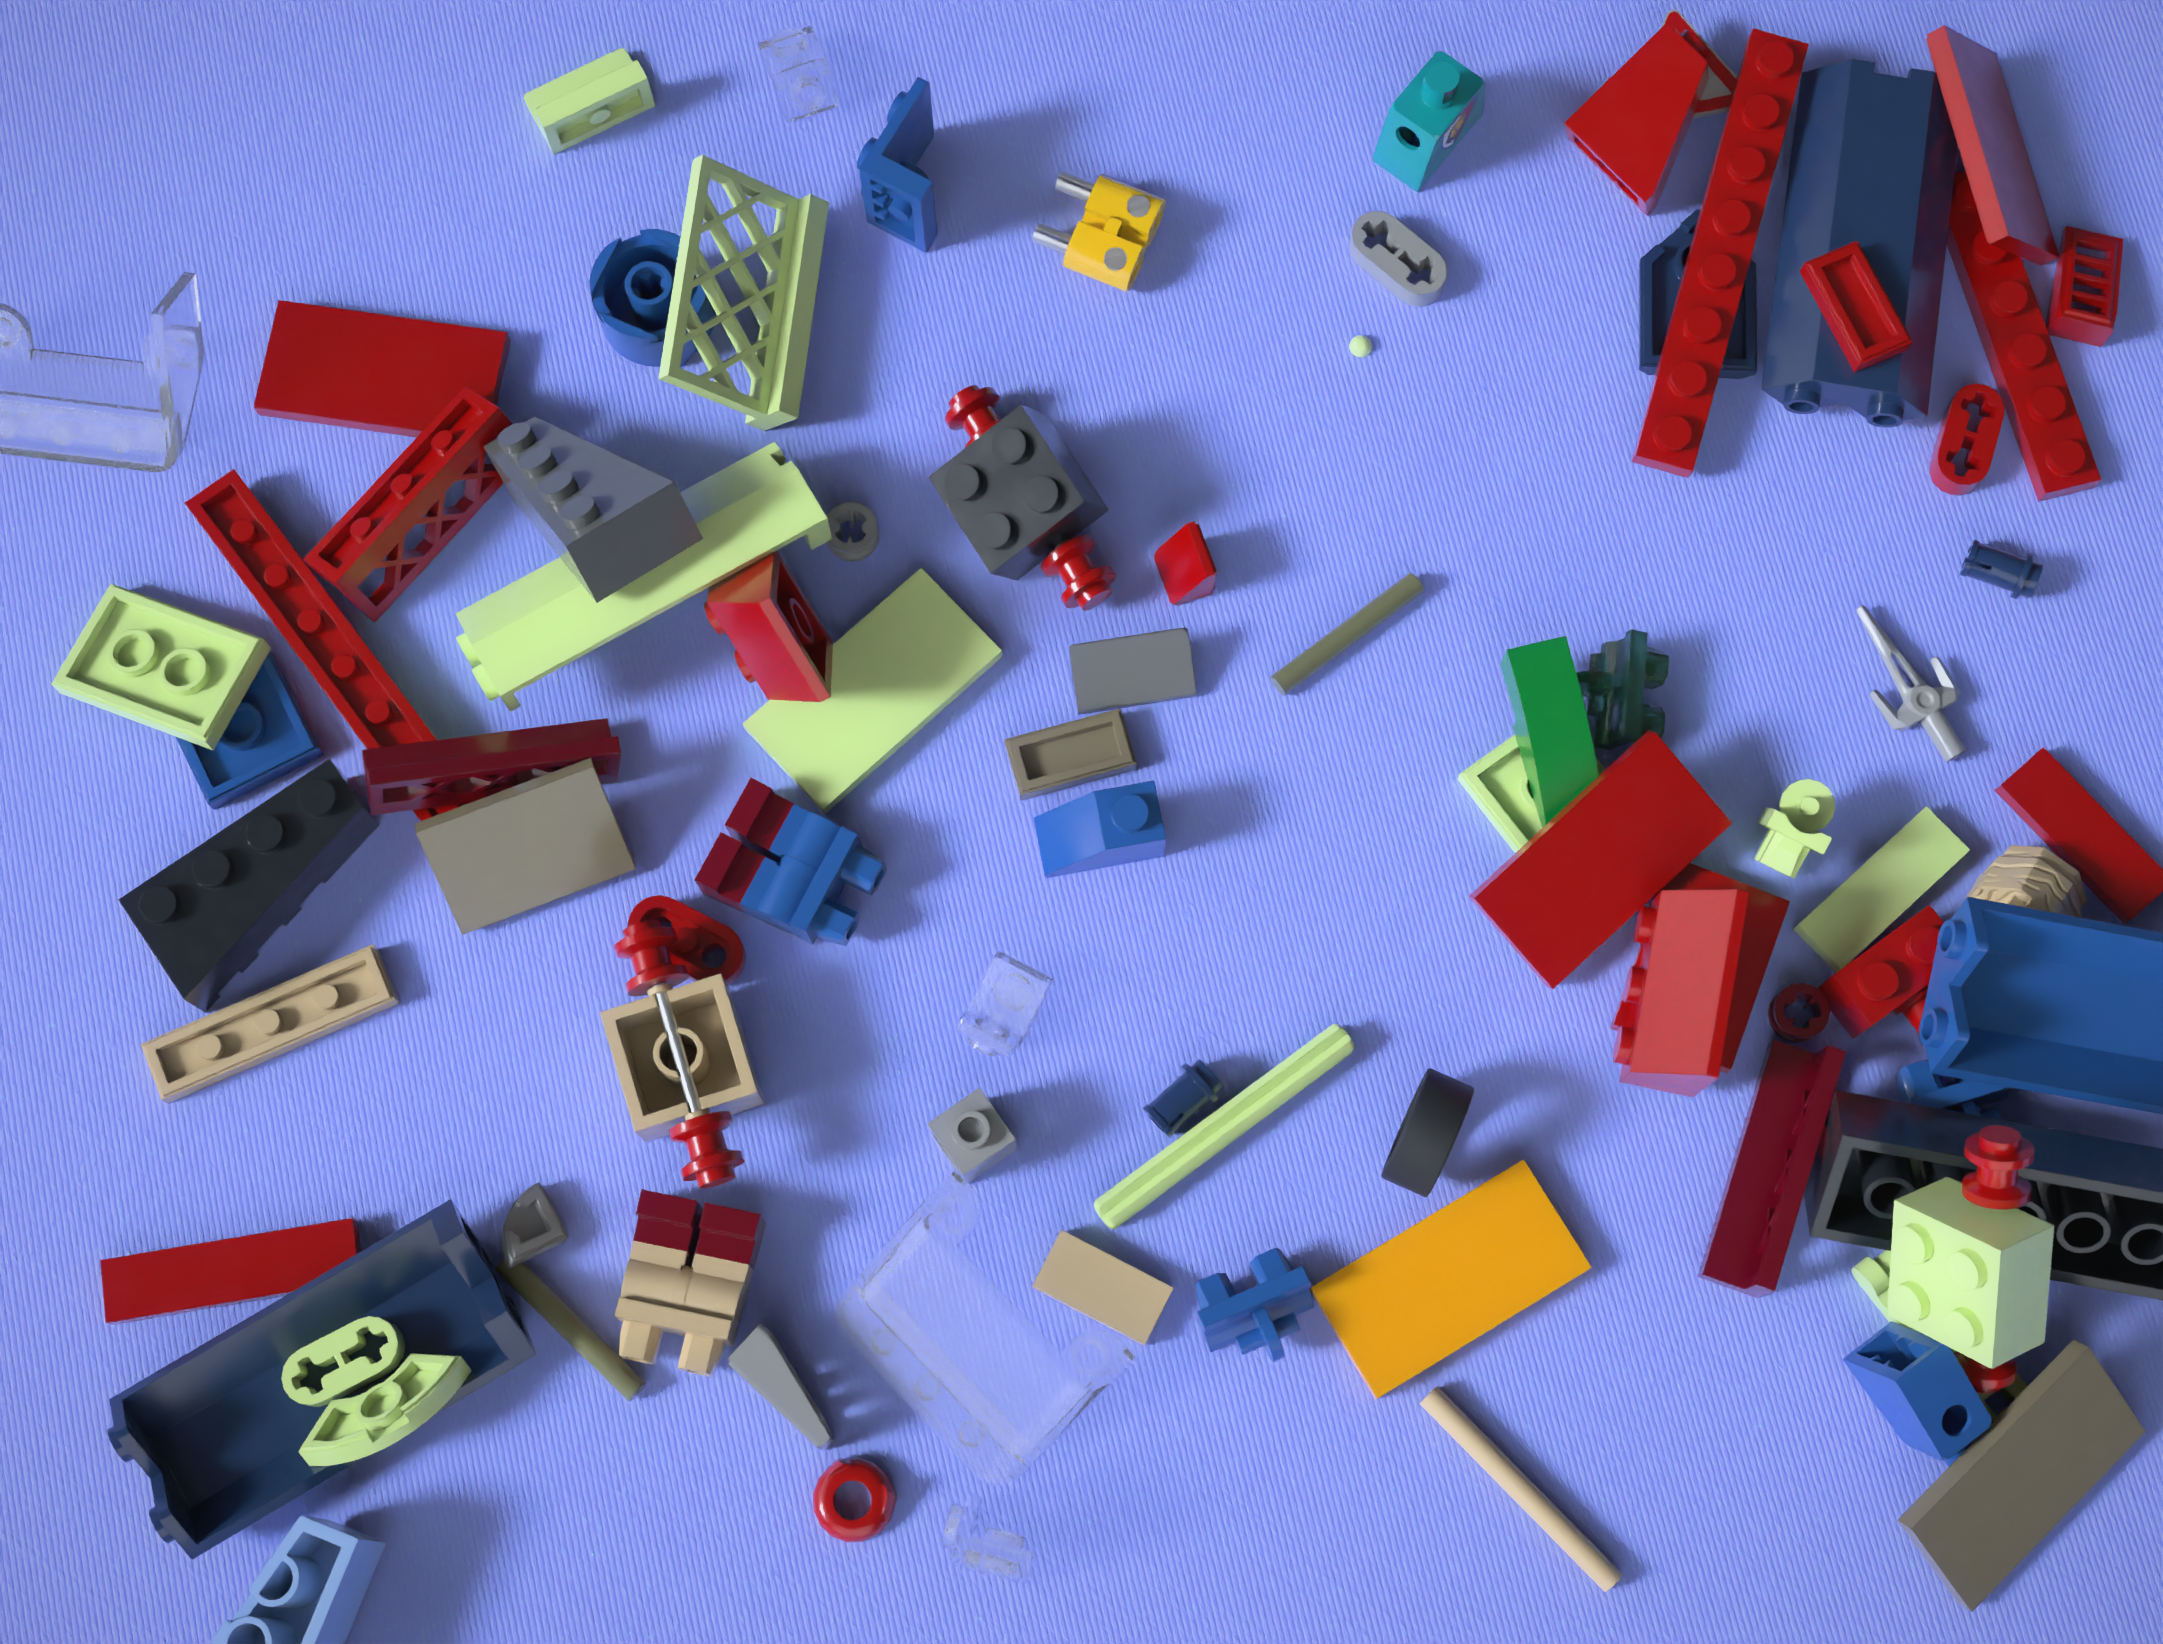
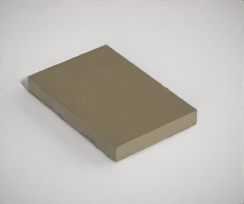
M591 758L415 823V833L462 935L636 869L633 857Z

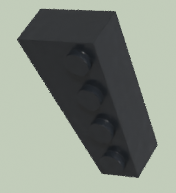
M329 758L118 899V901L183 999L206 1013L221 997L218 993L238 971L243 973L259 956L257 951L282 924L284 926L289 924L302 910L299 906L321 882L326 883L377 829L379 823L373 815L371 816L370 810L348 778Z

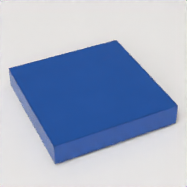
M271 650L214 750L176 737L207 804L214 810L324 755L275 654Z

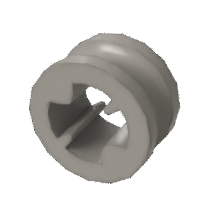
M845 502L837 505L829 512L827 518L832 540L828 541L827 544L832 553L841 560L850 562L860 561L870 556L877 548L879 541L877 521L871 509L862 503ZM846 521H851L852 527H854L856 521L862 522L863 539L853 543L852 537H849L847 543L842 542L840 525Z

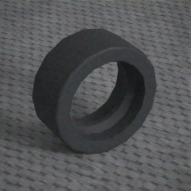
M1427 1069L1393 1142L1381 1177L1416 1194L1427 1197L1436 1184L1470 1106L1474 1088L1434 1069Z

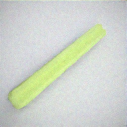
M1339 1024L1329 1026L1097 1198L1094 1202V1209L1098 1216L1110 1229L1119 1227L1349 1056L1355 1047L1351 1037Z

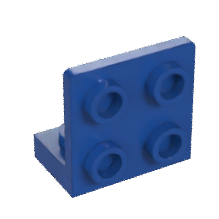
M918 77L908 93L901 91L895 97L888 111V124L878 139L871 137L866 142L860 152L857 169L860 172L861 196L864 200L866 221L926 253L937 237L933 181L929 180L927 174L916 165L934 138L930 82Z

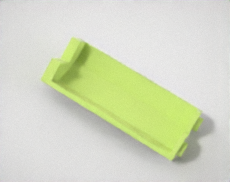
M773 442L680 492L703 539L596 603L559 557L455 613L465 632L456 637V640L473 668L471 670L488 700L492 701L500 696L511 712L521 706L514 694L515 692L803 536L811 550L832 540L828 518L798 468L792 461L785 462L786 459L782 450Z

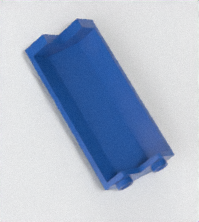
M1967 896L1953 917L1943 923L1938 934L1937 947L1919 1026V1039L1921 1044L1926 1047L1930 1073L2163 1115V933Z

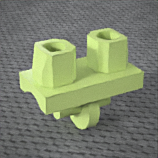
M1812 779L1797 780L1790 784L1781 795L1779 802L1780 811L1765 807L1757 822L1769 830L1753 859L1795 879L1809 851L1824 855L1832 840L1831 837L1817 831L1826 827L1833 818L1835 811L1834 796L1823 783Z

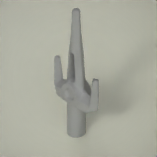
M1864 605L1859 606L1856 612L1882 657L1903 700V704L1896 711L1878 690L1870 692L1871 699L1892 730L1906 731L1920 723L1946 763L1962 755L1967 749L1942 712V710L1951 706L1958 699L1961 691L1940 657H1933L1931 664L1942 687L1932 688L1926 685L1908 663L1867 607ZM1891 657L1897 661L1913 683V688L1907 686Z

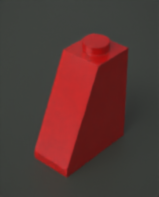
M1668 23L1653 35L1564 122L1568 139L1646 216L1658 204L1709 80L1708 61L1705 59L1709 52L1706 47L1690 31L1685 29L1679 34Z

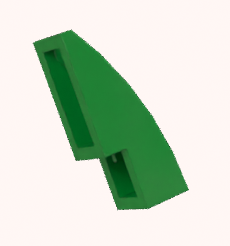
M1566 636L1507 649L1500 663L1516 718L1513 730L1542 828L1599 776L1587 713Z

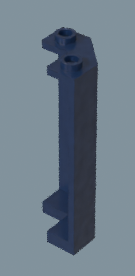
M1850 59L1801 72L1761 390L1783 404V407L1792 413L1812 414L1817 412L1820 407L1845 403L1866 418L1869 424L1890 428L1901 425L1903 420L1926 417L1928 415L1958 144L1935 72L1911 68L1907 78L1874 73L1875 62ZM1858 241L1913 343L1908 350L1854 373L1799 271L1805 262Z
M451 1199L109 1399L113 1427L107 1430L109 1440L118 1456L124 1462L128 1463L134 1459L150 1478L155 1507L149 1510V1516L155 1530L163 1541L170 1543L176 1540L193 1560L360 1460L330 1466H309L298 1451L328 1405L314 1407L294 1401L285 1392L281 1379L285 1363L297 1350L357 1319L367 1316L380 1317L396 1325L403 1334L405 1342L404 1356L398 1367L389 1374L340 1399L355 1397L384 1382L396 1372L412 1353L461 1356L472 1371L453 1397L436 1413L438 1414L536 1355L522 1315L512 1297H507L501 1289L496 1276L489 1267L493 1264L481 1241ZM368 1331L364 1334L366 1345L362 1349L348 1355L350 1361L363 1356L372 1358L376 1363L382 1359L380 1348L388 1343L387 1336L379 1337ZM310 1361L306 1364L308 1375L300 1380L301 1387H310L319 1393L323 1390L321 1378L338 1369V1363L335 1362L329 1366L321 1367L314 1365Z

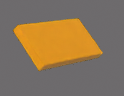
M1523 1159L1310 1287L1309 1290L1376 1400L1592 1267Z

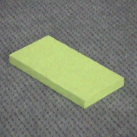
M920 568L833 644L830 698L822 702L769 700L743 723V726L747 733L826 814L1003 657L1002 650Z

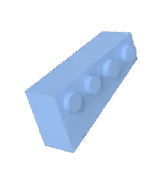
M300 1516L248 1588L250 1595L232 1620H225L210 1643L344 1644L386 1542L328 1519Z

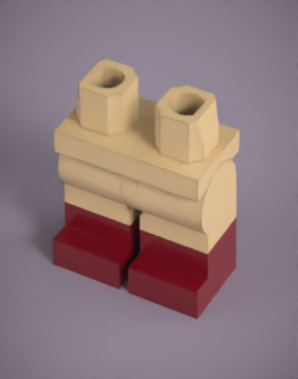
M641 1189L636 1211L638 1220L630 1257L623 1278L621 1297L618 1299L614 1315L623 1323L620 1332L619 1356L627 1360L655 1365L663 1332L685 1336L677 1368L688 1373L713 1377L723 1356L725 1345L734 1347L738 1324L767 1223L759 1213L706 1202L702 1208L696 1200ZM699 1230H701V1231H700V1235H699V1239H698V1243H697V1247H696V1251H695V1255H694V1250H695V1246H696V1242H697Z

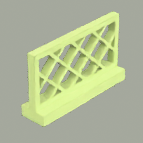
M705 155L693 159L659 380L746 414L745 424L763 431L798 419L829 209L828 201L813 194L797 199ZM709 179L722 184L733 208L720 215L718 214L707 193ZM758 201L777 210L774 232L768 237L751 205ZM735 214H738L753 243L752 246L740 253L723 223L724 220ZM708 229L725 259L724 262L710 269L699 248L701 233ZM755 252H758L768 271L766 286L760 290L743 261L744 258ZM727 268L731 270L745 297L744 300L732 307L729 305L714 277ZM700 284L717 314L703 324L690 303L692 289ZM747 306H750L760 325L758 340L750 344L735 316V313ZM720 322L737 351L736 354L723 362L706 332ZM691 339L708 368V371L700 376L680 368L683 346ZM740 360L752 379L749 396L738 392L726 370Z

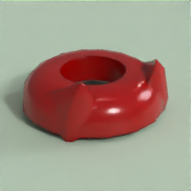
M838 1458L818 1478L813 1492V1511L819 1525L831 1537L847 1543L864 1542L880 1534L890 1522L895 1509L897 1492L889 1475L876 1463L863 1458ZM848 1481H857L864 1484L871 1494L869 1511L857 1520L843 1517L835 1506V1495L838 1488Z

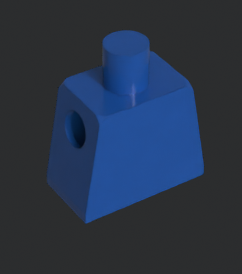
M1891 1321L1843 1358L1849 1370L1900 1439L1906 1445L1940 1461H1944L1948 1467L1992 1423V1417L1950 1347L1919 1331Z

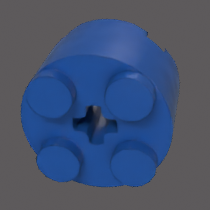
M647 229L640 230L641 235L624 241L620 237L609 243L595 260L589 284L594 309L603 333L613 349L634 363L660 367L681 236L666 230ZM701 284L694 287L690 303L703 324L715 317L716 312ZM714 326L706 331L709 337ZM692 339L683 346L680 367L685 365L689 358L698 351Z

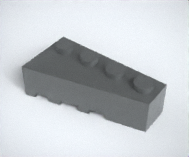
M535 416L526 422H519L506 427L498 435L497 439L483 446L515 504L596 603L703 539L674 481Z

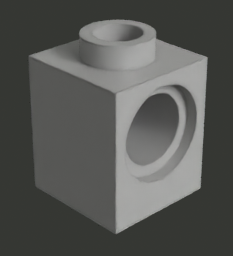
M980 1087L927 1123L931 1136L965 1185L1017 1150L1015 1137Z

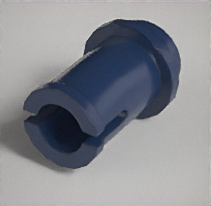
M1973 539L1968 549L1969 555L1965 557L1959 575L1968 576L2011 591L2010 598L2017 599L2019 595L2030 598L2040 578L2043 564L2033 561L2034 555L2027 553L2025 558Z
M1200 1059L1191 1066L1187 1063L1183 1064L1181 1069L1184 1073L1149 1105L1146 1104L1142 1108L1153 1123L1168 1138L1174 1135L1173 1132L1206 1102L1210 1101L1215 1104L1219 1100L1216 1093L1224 1086Z

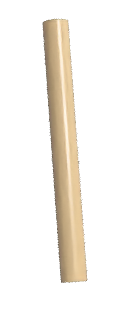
M1438 1386L1433 1388L1419 1404L1604 1592L1610 1590L1623 1575L1622 1572Z

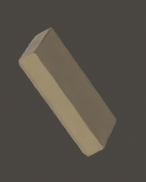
M1120 708L1004 739L1020 801L1137 769L1136 759Z

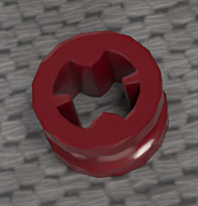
M1805 983L1791 984L1774 997L1768 1009L1769 1024L1775 1034L1783 1040L1793 1043L1806 1042L1823 1031L1830 1017L1829 1002L1823 992L1813 985ZM1796 998L1805 1001L1806 1003L1802 1008L1806 1009L1810 1006L1814 1016L1803 1023L1802 1028L1792 1025L1795 1017L1789 1020L1785 1017L1784 1009L1791 1006Z

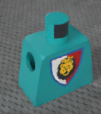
M1444 51L1435 52L1391 105L1372 161L1418 193L1482 116L1486 83L1481 77ZM1414 133L1419 138V147L1412 146L1406 142L1413 140Z

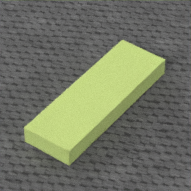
M1926 806L1793 930L1836 973L1850 963L1967 854L1970 849Z

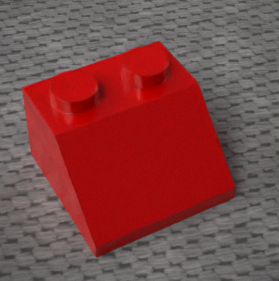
M778 550L709 587L707 601L704 603L707 618L719 635L726 633L736 648L734 655L737 665L749 683L756 681L768 700L822 702L831 697L833 641Z

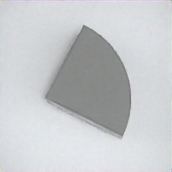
M540 1182L534 1184L520 1195L503 1223L501 1249L508 1269L563 1244L568 1238Z

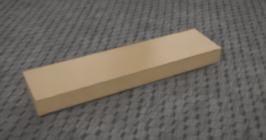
M372 944L140 1045L160 1098L169 1104L395 1006L400 1002L379 950Z

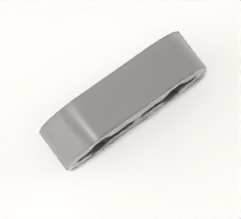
M1367 212L1356 220L1352 227L1349 251L1357 265L1398 299L1410 306L1422 307L1430 305L1439 298L1445 285L1447 267L1445 260L1437 251L1387 212ZM1380 233L1387 236L1385 247L1380 244L1375 245L1372 249L1365 246L1367 234L1373 238ZM1426 269L1431 273L1428 283L1423 280L1419 281L1416 285L1409 282L1411 271L1419 273Z

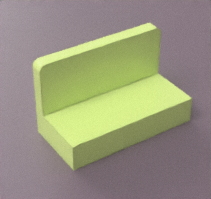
M619 48L524 95L525 103L553 155L656 106L644 70L638 60L632 62L624 48Z

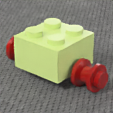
M2000 1125L1984 1127L1980 1130V1133L1973 1134L1966 1139L1965 1157L1977 1165V1171L1967 1174L1963 1178L1962 1183L1945 1177L1894 1200L1887 1315L1956 1350L1954 1352L1956 1359L1978 1393L1997 1392L2001 1388L2011 1385L2016 1380L2018 1367L2013 1358L2045 1343L2054 1225L2017 1209L2026 1205L2031 1199V1184L2019 1175V1170L2033 1163L2034 1146L2030 1141L2021 1137L2019 1131Z

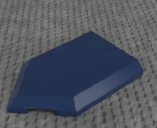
M1696 209L1681 223L1679 228L1659 245L1656 244L1639 260V370L1647 375L1656 374L1700 214L1699 209ZM1752 259L1748 267L1719 378L1743 379L1757 373L1756 263Z

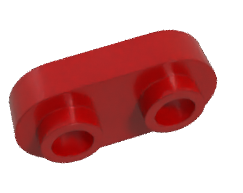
M662 895L651 896L642 900L631 911L627 927L646 920H659V922L665 921L672 924L678 939L667 948L672 964L686 966L689 974L688 979L691 981H699L721 973L726 983L730 985L741 975L746 963L745 948L739 936L728 926L671 897ZM713 949H721L726 952L724 963L716 968L706 966L705 956Z

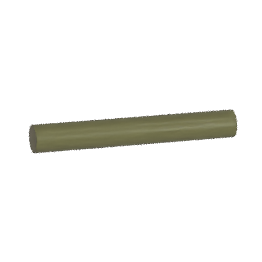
M1408 573L1271 675L1270 680L1273 686L1281 695L1285 696L1423 593L1424 587L1420 580L1413 573Z
M504 1258L501 1260L495 1271L628 1402L632 1401L645 1388L647 1383L524 1262L508 1269Z

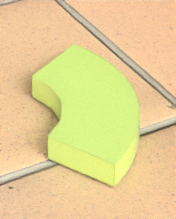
M412 1353L395 1373L384 1382L370 1388L367 1392L352 1398L331 1400L298 1452L309 1466H330L355 1461L381 1451L415 1431L436 1414L453 1397L472 1370L461 1356Z

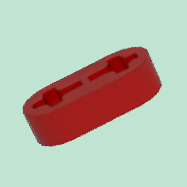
M1974 383L1964 386L1954 395L1944 411L1930 461L1929 473L1932 482L1938 489L1949 495L1960 496L1970 493L1981 483L1990 469L2004 419L2005 406L2001 396L1987 385ZM1970 403L1979 406L1978 413L1983 417L1973 432L1966 430L1970 412L1965 409ZM1961 448L1968 449L1964 460V467L1969 470L1964 476H1958L1954 473L1955 464L1951 462Z

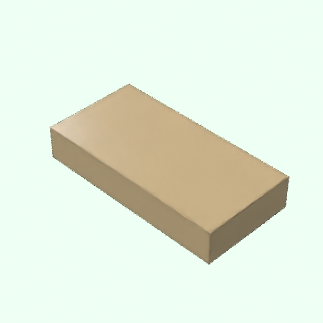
M1063 1230L1057 1236L1032 1285L1033 1289L1143 1346L1146 1345L1174 1289L1170 1285Z

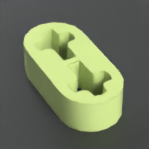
M367 1316L357 1319L292 1354L283 1367L281 1378L283 1388L291 1399L300 1404L314 1407L328 1405L331 1400L340 1399L389 1374L398 1367L405 1350L403 1334L396 1325L380 1317ZM368 1331L379 1337L387 1336L388 1343L380 1348L382 1356L380 1361L376 1363L372 1358L366 1356L350 1361L348 1355L362 1349L366 1345L364 1334ZM312 1361L314 1365L326 1367L337 1362L339 1368L321 1378L323 1390L319 1393L313 1388L301 1387L300 1380L308 1375L307 1363Z

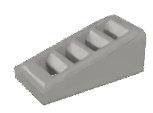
M760 1323L727 1358L730 1361L728 1364L818 1449L827 1450L835 1441L832 1437L831 1429L774 1334L763 1323Z

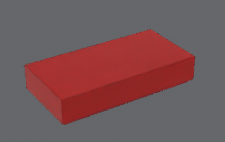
M1858 241L1803 264L1799 272L1854 373L1908 350L1913 341Z

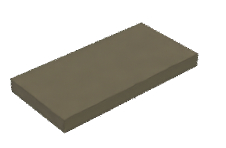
M2073 1339L1991 1423L1990 1427L1979 1435L1897 1521L1955 1601L1970 1612H1973L2146 1431L2090 1347Z

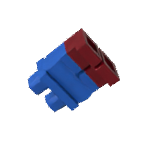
M750 777L725 823L730 836L720 832L694 881L703 895L778 929L794 934L812 945L818 937L824 941L847 946L858 926L860 915L858 912L836 901L845 884L872 896L877 891L886 874L885 862L868 849L863 848L857 833L843 826L840 827L832 821L775 794L769 786Z

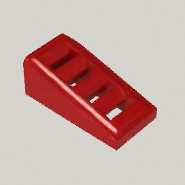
M2069 226L2064 228L2058 253L2060 258H2057L2045 323L2050 336L2101 347L2114 332L2118 309L2123 249L2122 238ZM2078 246L2104 252L2105 256L2104 259L2076 253V248ZM2075 265L2101 270V277L2074 271ZM2073 283L2099 289L2098 294L2073 289ZM2073 301L2095 306V312L2071 307V303Z

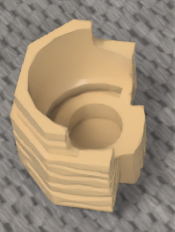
M2010 845L2002 856H1998L1977 878L1973 887L1966 895V897L2082 918V906L2086 902L2079 871L2045 847Z

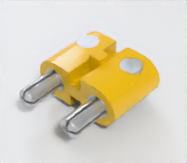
M1062 171L1056 180L1055 189L1086 202L1084 207L1085 214L1082 220L1078 221L1072 236L1044 224H1038L1033 232V242L1064 254L1063 267L1128 293L1144 262L1145 251L1148 245H1151L1166 207V199L1104 174H1101L1094 184Z

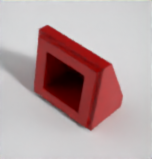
M1195 521L1186 523L1160 546L1154 554V561L1169 601L1175 606L1211 595L1215 589L1217 570L1199 523L1196 524Z

